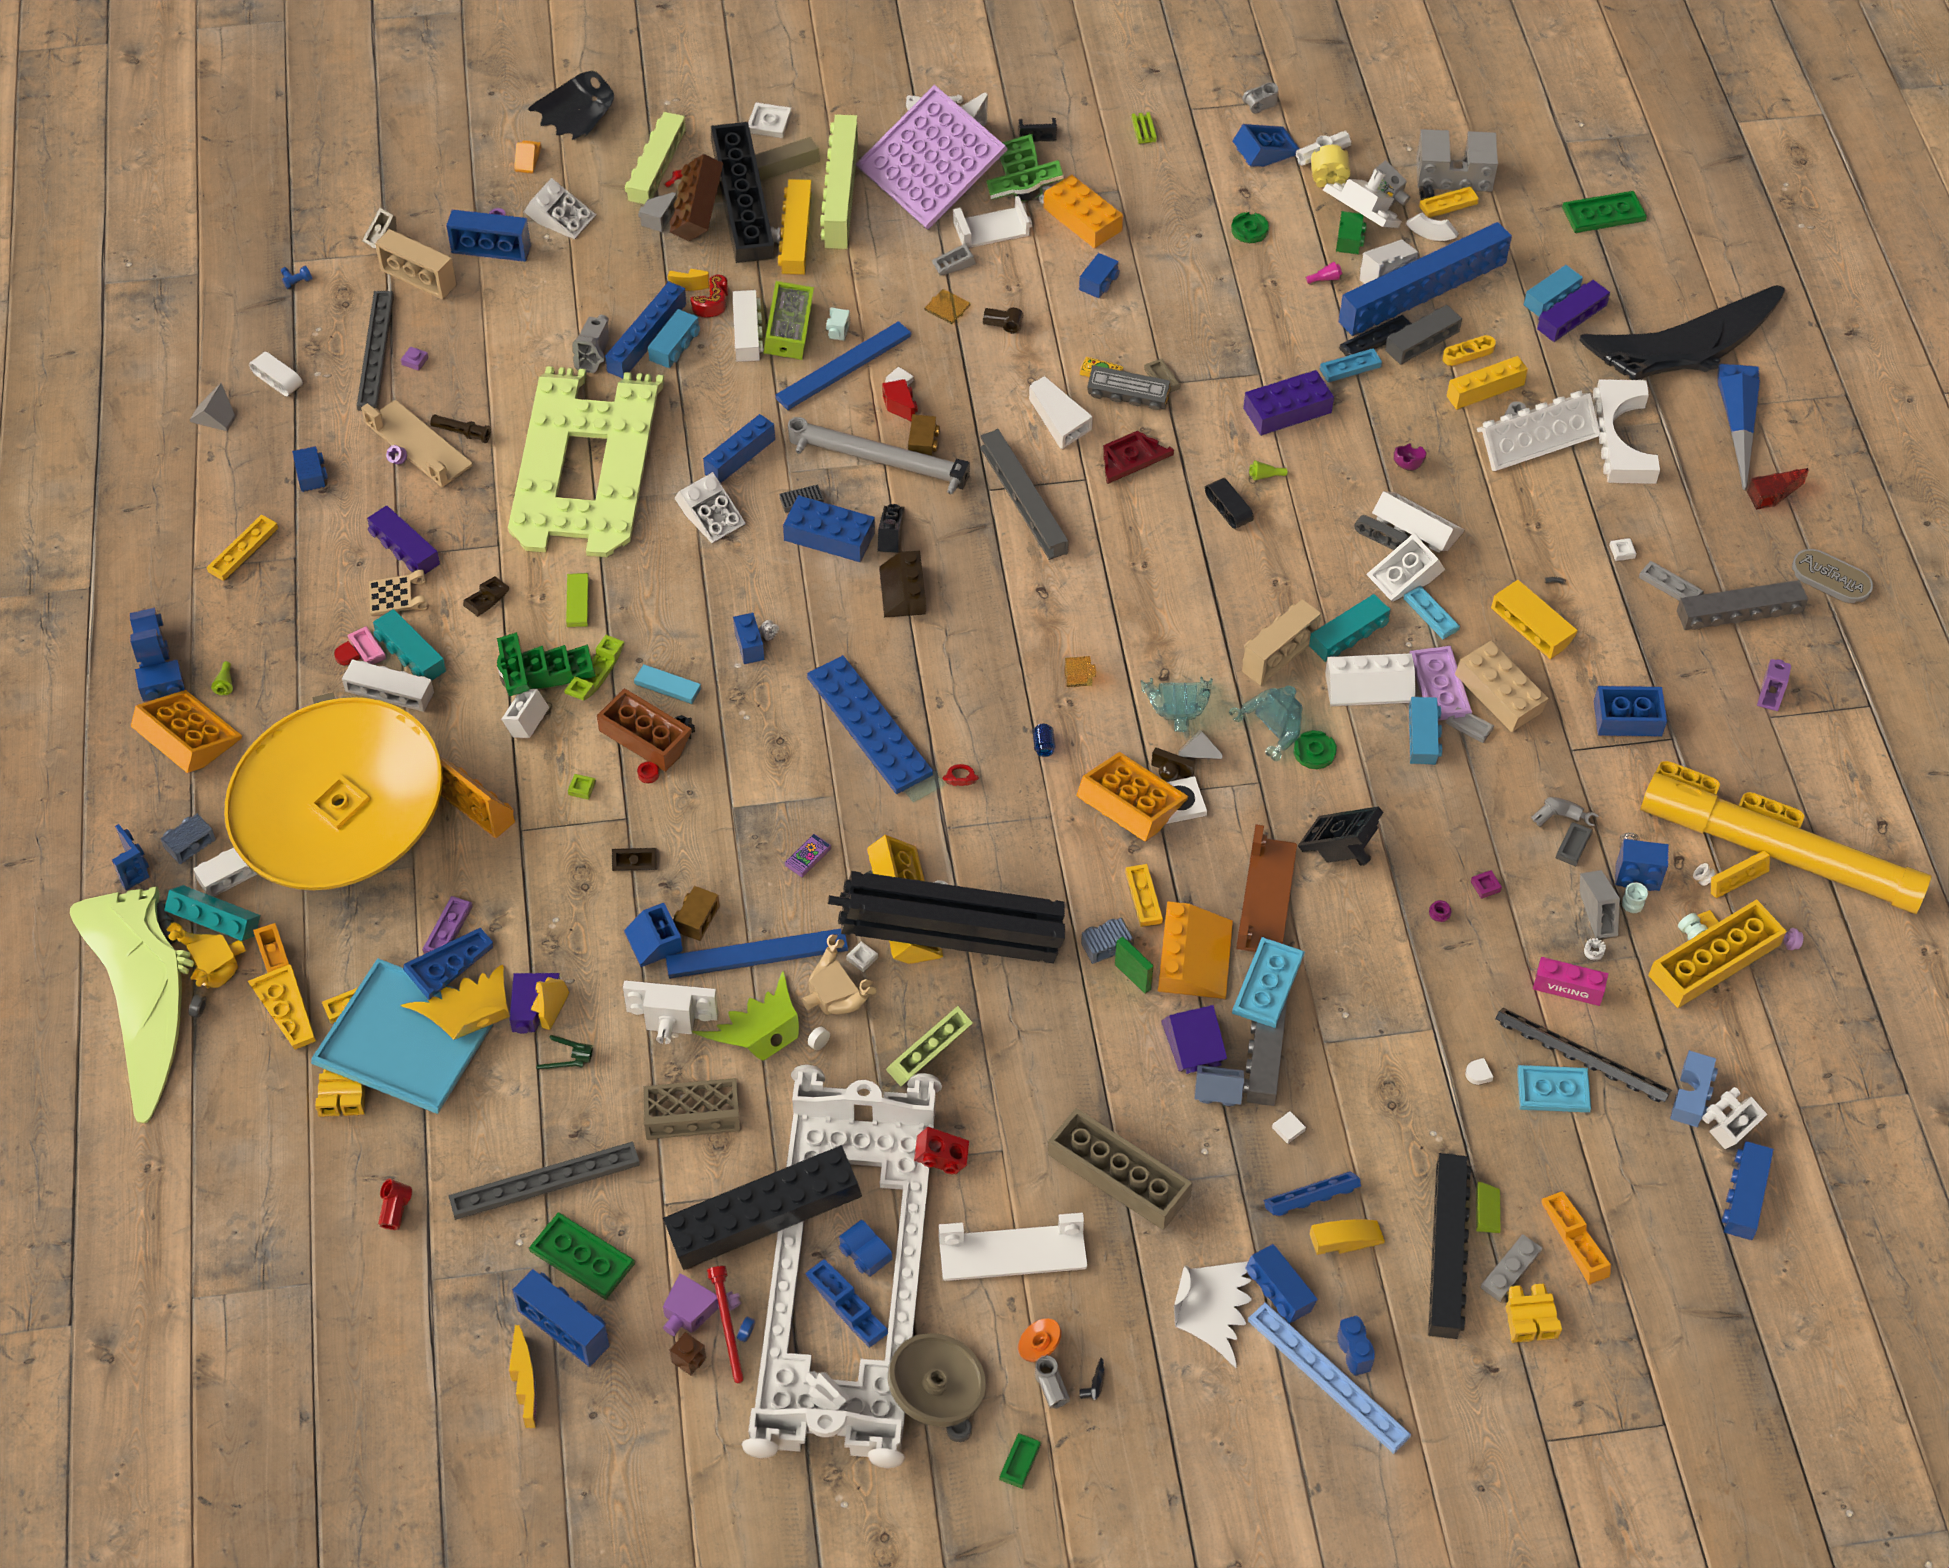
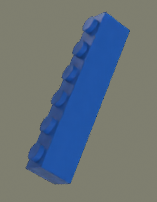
M668 281L605 355L608 373L623 379L624 372H630L648 351L650 343L677 309L683 310L687 305L684 287Z

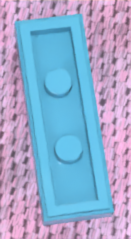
M1421 585L1404 594V600L1442 639L1459 631L1460 626Z
M644 664L634 679L635 685L690 704L694 702L701 690V684Z

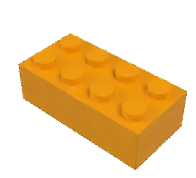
M1072 174L1044 191L1043 208L1094 249L1122 231L1123 214Z

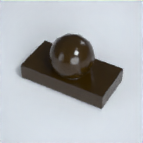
M1155 747L1152 752L1151 766L1159 768L1161 779L1170 782L1176 780L1179 776L1184 778L1193 777L1195 761Z

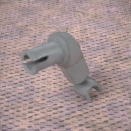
M1549 797L1545 799V805L1530 817L1539 827L1552 815H1562L1577 821L1582 818L1586 824L1595 826L1588 819L1591 815L1598 817V815L1593 812H1583V807L1571 801Z

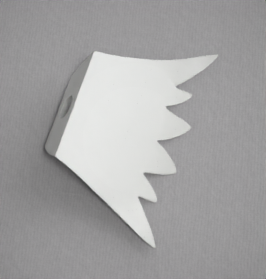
M1248 1262L1194 1269L1184 1266L1174 1305L1175 1327L1185 1330L1207 1342L1237 1368L1235 1356L1226 1338L1237 1340L1234 1331L1228 1325L1246 1324L1243 1316L1234 1307L1244 1305L1252 1300L1246 1293L1237 1289L1251 1282V1279L1241 1277L1247 1273L1246 1266Z

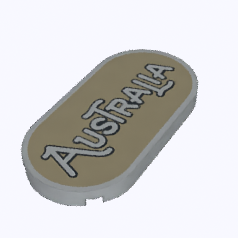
M1806 549L1800 551L1794 557L1792 570H1794V575L1797 579L1843 602H1863L1869 598L1872 592L1873 582L1866 572L1816 549Z

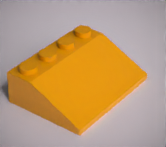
M187 690L135 705L131 723L133 729L187 773L204 768L242 738L240 733Z
M1121 752L1116 753L1083 775L1076 795L1086 804L1091 805L1145 842L1156 835L1169 821V818L1188 799L1186 794Z
M440 757L443 774L441 796L494 838H498L515 823L514 810L508 803H503L493 791H487L480 781L469 777L462 767L458 768L450 761Z
M1167 901L1158 992L1226 999L1233 921L1192 904Z

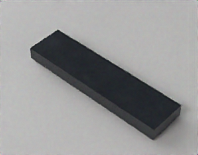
M1402 314L1340 344L1339 349L1345 356L1373 348L1375 350L1387 344V338L1392 333L1402 330L1405 326L1411 325V323Z

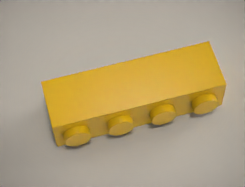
M1515 356L1449 381L1447 398L1457 410L1525 385L1528 368L1519 356Z

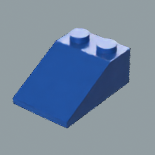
M1243 124L1232 140L1237 150L1245 158L1246 163L1252 167H1264L1296 156V151L1300 150L1286 129L1280 126Z

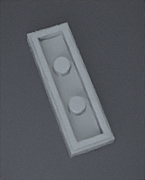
M1652 561L1639 574L1640 579L1680 601V598L1703 595L1704 593L1700 588Z

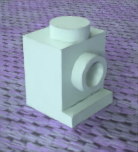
M830 308V318H828L826 330H829L828 336L831 339L845 341L850 326V311Z

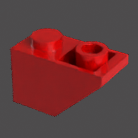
M905 379L882 383V397L887 411L912 421V415L918 412L916 401H912L913 392L911 386H907Z

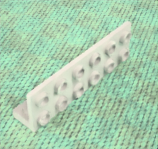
M1083 1213L1060 1214L1058 1226L964 1233L963 1223L939 1224L943 1280L952 1281L1087 1269L1083 1236Z

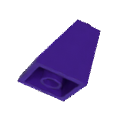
M1214 1005L1172 1014L1161 1020L1178 1071L1186 1070V1074L1197 1072L1198 1065L1219 1067L1222 1066L1221 1062L1227 1059Z

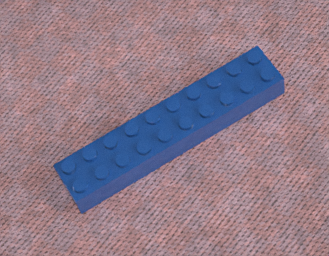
M1496 222L1342 295L1338 322L1351 336H1354L1375 325H1379L1385 320L1394 318L1406 310H1411L1413 307L1425 303L1436 296H1440L1446 291L1455 289L1465 282L1472 281L1482 274L1501 267L1507 262L1512 235L1499 222Z

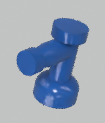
M306 265L301 267L300 273L292 275L286 267L281 269V273L284 276L282 281L286 289L291 288V285L303 279L307 282L313 280Z

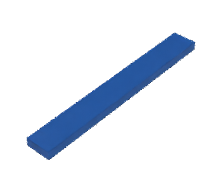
M899 321L775 394L776 400L787 410H790L911 337V332Z
M840 928L667 955L668 976L671 979L823 955L826 948L829 947L827 945V938L832 934L838 935L835 942L838 939L844 941V946L837 948L838 952L848 951L846 935L841 934Z

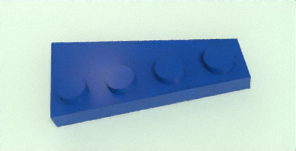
M480 927L405 963L403 970L426 998L430 1000L493 948V941Z

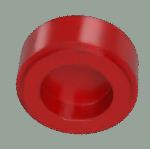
M649 761L640 764L637 768L639 780L647 784L655 782L659 778L658 766Z

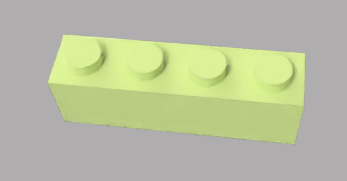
M957 1006L886 1068V1071L900 1086L904 1085L969 1028L973 1022Z

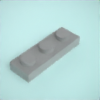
M1522 1234L1484 1280L1480 1288L1501 1302L1508 1294L1509 1288L1517 1283L1540 1255L1543 1248Z

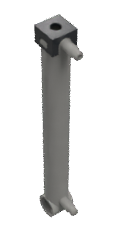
M794 417L788 422L789 441L797 445L796 452L798 454L802 453L807 444L948 481L950 482L947 491L949 494H953L956 488L963 490L970 476V462L957 458L955 462L809 424L802 417Z

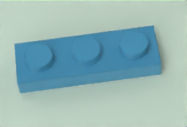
M1373 348L1321 363L1320 371L1329 383L1380 368L1382 361Z

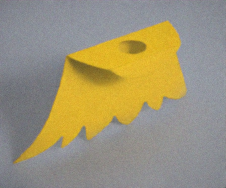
M503 964L498 966L492 972L489 979L482 973L479 977L478 985L469 978L464 977L461 980L459 991L454 988L444 987L440 991L442 999L433 996L428 1000L430 1003L410 1002L401 1005L428 1017L455 1040L510 1017L504 989Z

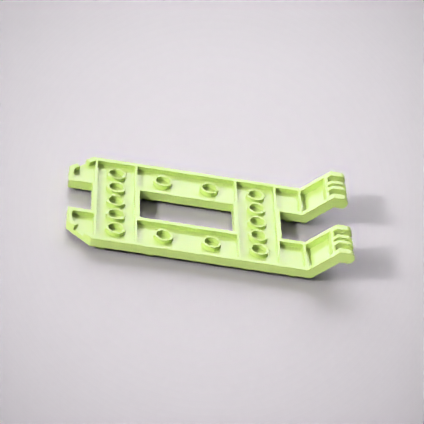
M546 366L545 373L539 376L508 530L520 542L525 551L546 552L550 535L587 538V556L608 557L614 553L616 548L631 542L657 394L663 390L664 375H657L656 382H651L650 374H646L643 381V374L638 373L636 381H634L630 372H624L623 379L617 385L615 401L609 402L577 399L579 387L585 384L586 369H579L578 376H573L574 370L572 368H568L565 375V368L560 367L558 375H556L552 366ZM569 436L607 439L596 500L557 497Z

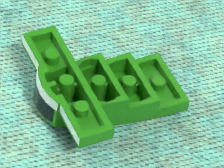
M1032 134L1002 142L1008 149L1000 157L1005 175L987 180L986 182L991 200L1013 194L1014 197L1019 196L1021 201H1028L1043 194V185L1064 180L1059 160L1039 166Z

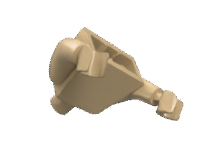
M832 934L827 938V945L829 947L826 948L821 960L810 975V994L802 998V1002L807 1010L819 1005L823 1013L827 1015L847 1014L857 1011L868 999V994L874 995L876 993V988L870 987L873 981L867 979L861 981L860 990H858L836 960L837 948L844 946L842 939H838L835 942L838 935Z

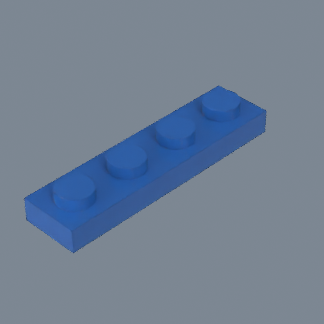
M1350 1171L1265 1199V1208L1273 1215H1285L1291 1209L1306 1208L1312 1202L1318 1200L1327 1201L1332 1196L1340 1193H1351L1355 1188L1361 1187L1360 1178Z

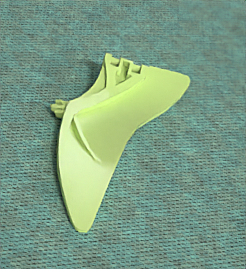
M157 886L150 887L149 890L145 891L136 889L129 890L125 894L116 892L85 899L74 903L70 908L73 923L85 942L108 970L117 1000L133 1112L136 1121L139 1123H146L151 1119L166 1085L179 1035L182 1000L181 972L188 974L189 969L184 966L193 967L194 961L187 959L191 953L184 950H175L161 931L157 917V903L160 898Z

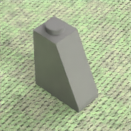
M1602 870L1580 873L1579 892L1595 938L1601 939L1618 936L1619 896Z

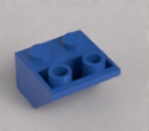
M665 903L643 910L624 930L640 967L662 960L667 955L683 952L681 936Z

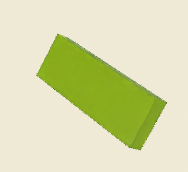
M588 573L567 574V627L588 626Z

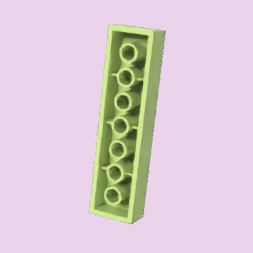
M835 115L834 122L830 124V134L833 135H829V147L831 148H828L827 157L830 161L826 162V173H829V175H825V186L827 188L823 190V199L826 201H822V213L824 215H821L820 226H823L824 229H821V240H825V248L848 249L858 149L857 115Z

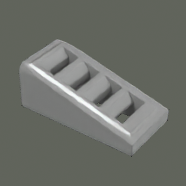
M966 243L932 260L940 276L976 264Z

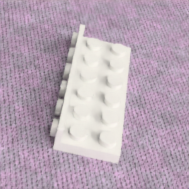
M1576 391L1571 393L1569 398L1565 399L1564 396L1553 399L1551 404H1547V402L1535 405L1536 409L1530 410V408L1519 410L1517 415L1507 414L1501 416L1499 421L1489 420L1483 422V426L1478 427L1477 431L1483 433L1492 471H1497L1598 437L1600 430L1591 394Z

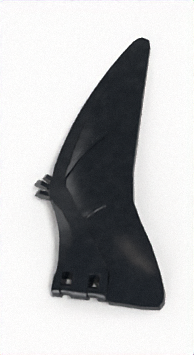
M1778 285L1769 287L1684 324L1660 332L1626 335L1582 334L1579 341L1592 353L1604 360L1605 364L1610 367L1614 366L1616 371L1624 376L1628 375L1631 380H1642L1647 376L1682 369L1707 372L1717 369L1720 365L1718 364L1720 358L1746 340L1767 319L1784 295L1785 288Z

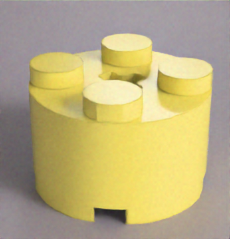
M1325 145L1320 147V151L1317 153L1315 151L1312 153V176L1318 187H1325L1326 183L1334 184L1337 182L1341 185L1346 183L1350 176L1349 156L1346 149L1344 151L1338 145Z

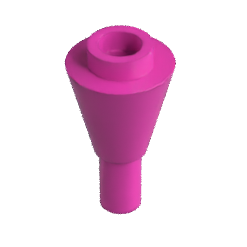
M1333 261L1317 273L1306 276V281L1310 284L1319 280H1340V275H1342L1341 267Z

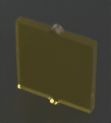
M942 289L935 297H932V300L924 307V310L953 324L970 307V302Z

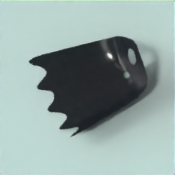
M587 71L578 74L533 103L528 108V111L541 113L540 125H554L557 136L571 133L572 140H575L583 134H586V137L612 105L614 93L600 74L596 71ZM594 77L599 81V88L592 86L591 78ZM592 96H595L597 100L593 101Z

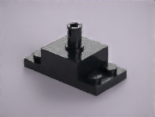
M1377 806L1318 816L1298 844V847L1302 852L1318 851L1327 863L1356 859L1360 866H1364L1371 860V856L1364 848L1377 831V824L1384 812Z

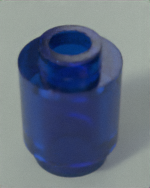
M1045 723L1038 724L1032 730L1034 750L1040 757L1051 756L1055 749L1054 729Z

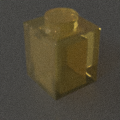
M1090 656L1065 658L1064 673L1066 686H1092V677H1096L1095 664H1091Z

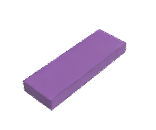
M454 896L450 897L422 949L424 954L455 940L473 907L472 902Z

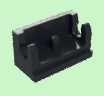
M1052 118L1051 124L1023 125V119H1019V137L1032 134L1033 142L1056 141V118Z

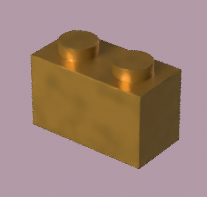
M912 415L908 450L933 456V452H937L938 440H935V437H939L940 425H936V416Z
M694 886L691 892L685 895L681 910H677L673 918L679 934L701 941L720 907L719 895Z

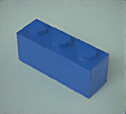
M1274 1244L1251 1255L1246 1266L1249 1276L1257 1282L1263 1294L1272 1301L1278 1313L1289 1324L1312 1311L1318 1299Z

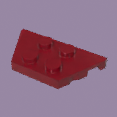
M1139 431L1103 445L1106 483H1112L1174 455V449L1170 446L1167 449L1159 445L1158 440L1149 438Z

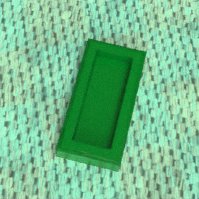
M1018 1433L1000 1473L999 1480L1023 1489L1041 1447V1442Z

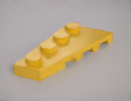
M291 964L248 981L294 1050L316 1042Z

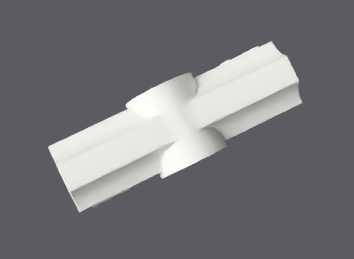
M1342 131L1330 137L1319 136L1316 139V143L1296 151L1298 163L1301 166L1311 163L1312 153L1314 151L1317 153L1320 151V147L1325 145L1341 146V149L1351 146L1349 134L1346 131Z

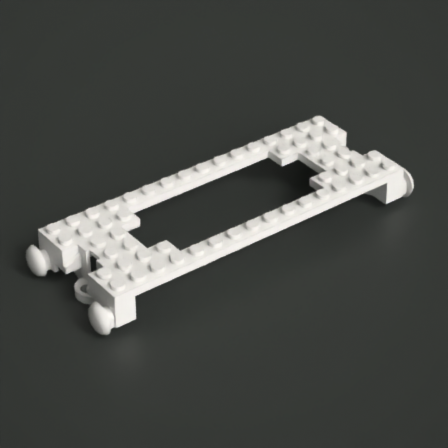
M800 1065L791 1073L795 1083L792 1098L793 1121L787 1167L842 1145L850 1164L882 1167L880 1188L903 1189L885 1361L860 1359L858 1382L833 1380L851 1398V1403L844 1411L823 1410L811 1402L812 1396L809 1394L811 1385L805 1380L807 1372H810L812 1357L811 1355L788 1353L804 1221L778 1231L755 1408L751 1409L750 1439L743 1441L742 1447L746 1454L752 1457L769 1458L774 1456L778 1450L801 1452V1444H805L807 1433L820 1437H832L837 1434L838 1436H845V1447L850 1448V1456L869 1457L871 1463L878 1467L894 1468L900 1466L905 1459L904 1454L901 1453L905 1412L892 1397L888 1386L887 1373L890 1361L897 1348L903 1342L913 1337L930 1167L914 1161L917 1135L926 1127L934 1128L936 1093L942 1089L940 1080L934 1075L927 1073L916 1074L907 1083L909 1087L907 1088V1093L884 1092V1098H882L879 1087L867 1080L856 1081L850 1084L847 1089L823 1087L825 1075L820 1068L813 1065ZM861 1089H868L870 1091V1094L867 1096H860L858 1094V1091ZM854 1105L872 1106L873 1122L855 1121Z

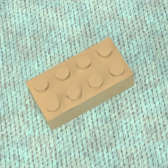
M390 229L375 243L381 271L441 299H444L456 286L452 258L448 255L442 254L431 247H427Z
M1303 599L1297 604H1292L1285 614L1279 615L1268 628H1263L1257 637L1250 639L1245 644L1242 672L1260 686L1263 685L1309 646L1311 633L1319 628L1321 613Z
M1492 641L1460 659L1455 675L1511 732L1540 715L1549 699Z

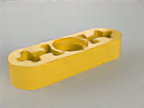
M1484 335L1445 348L1442 360L1446 365L1455 366L1490 355L1494 352L1496 340L1492 336ZM1470 348L1474 350V352L1468 353L1464 349Z

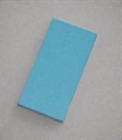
M1262 937L1232 1009V1014L1276 1028L1304 958L1305 951Z

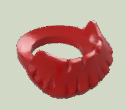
M682 170L673 171L672 178L664 183L665 187H669L675 180L682 178Z
M957 764L951 766L942 779L947 784L953 786H968L975 784L979 777L975 775L974 770L970 766ZM956 769H966L969 775L966 778H956L952 772Z

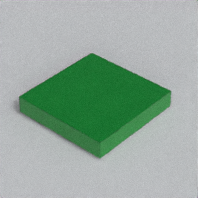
M1122 936L1116 942L1115 966L1146 994L1151 990L1153 964Z

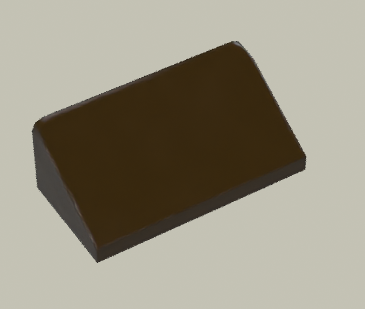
M657 848L612 849V871L657 870Z

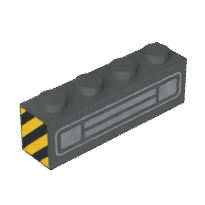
M1093 365L1087 389L1088 394H1091L1094 398L1100 399L1105 397L1110 398L1114 402L1125 401L1133 406L1145 405L1153 410H1160L1166 408L1171 386L1170 380Z

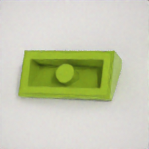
M1478 1182L1476 1186V1231L1500 1233V1189L1483 1182Z

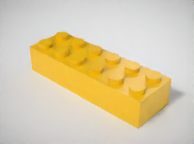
M1756 899L1654 961L1648 976L1677 1008H1680L1779 947L1787 931Z

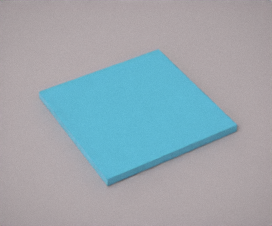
M377 958L311 1058V1064L438 1114L493 1024L453 1040L428 1017L401 1006L410 1002H430L402 967ZM439 991L435 996L442 999L441 992Z

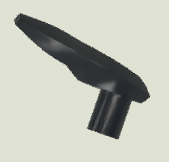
M1100 1358L1097 1364L1095 1375L1092 1379V1388L1079 1389L1081 1399L1092 1398L1096 1400L1100 1396L1104 1381L1103 1358Z

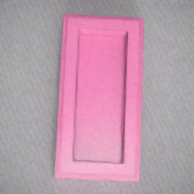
M367 626L348 635L349 641L363 661L374 665L386 659L384 651Z

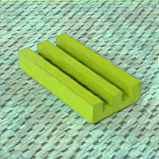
M1146 112V115L1139 113V116H1136L1135 113L1132 114L1131 120L1138 144L1156 142L1157 137L1150 112ZM1145 120L1147 121L1151 138H1149ZM1137 121H1140L1145 139H1142Z

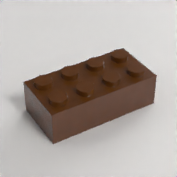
M702 154L684 165L681 172L683 175L682 180L678 186V198L674 203V215L670 220V233L691 241L708 231L723 166L722 162Z

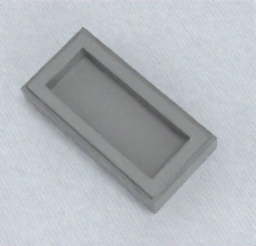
M1471 713L1466 714L1465 717L1455 718V715L1450 716L1446 720V724L1481 743H1484L1494 729V725Z

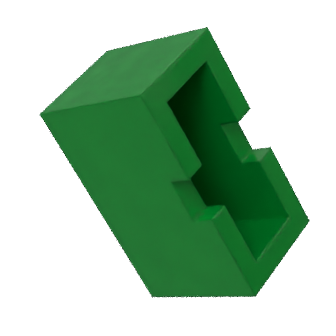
M1341 211L1336 252L1359 254V247L1364 246L1365 236L1361 235V233L1365 234L1367 222H1363V214Z

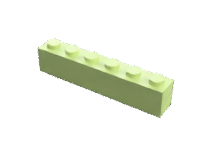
M663 112L661 118L657 120L656 128L651 132L648 144H645L642 156H639L636 168L632 170L631 179L626 182L625 192H627L628 201L645 204L648 199L654 197L686 131L685 116Z

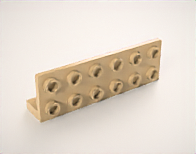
M394 400L380 411L377 408L371 407L368 403L361 407L365 424L391 446L403 447L407 452V459L442 488L472 467L470 460L398 401Z

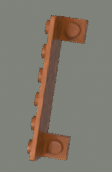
M1255 824L1236 949L1256 952L1262 937L1283 944L1297 843L1267 839V835L1263 834L1264 825Z

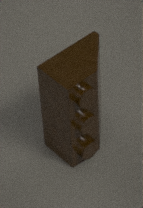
M920 551L899 552L879 566L884 618L926 615Z

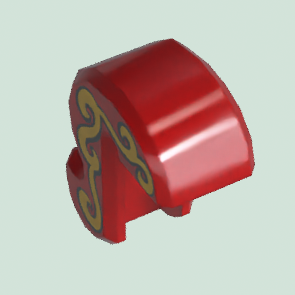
M720 274L710 277V297L692 296L690 298L691 309L694 314L700 317H715L725 311L727 307L726 296H728L727 278Z

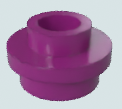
M1438 900L1431 904L1429 908L1430 917L1437 922H1445L1451 916V908L1445 901Z

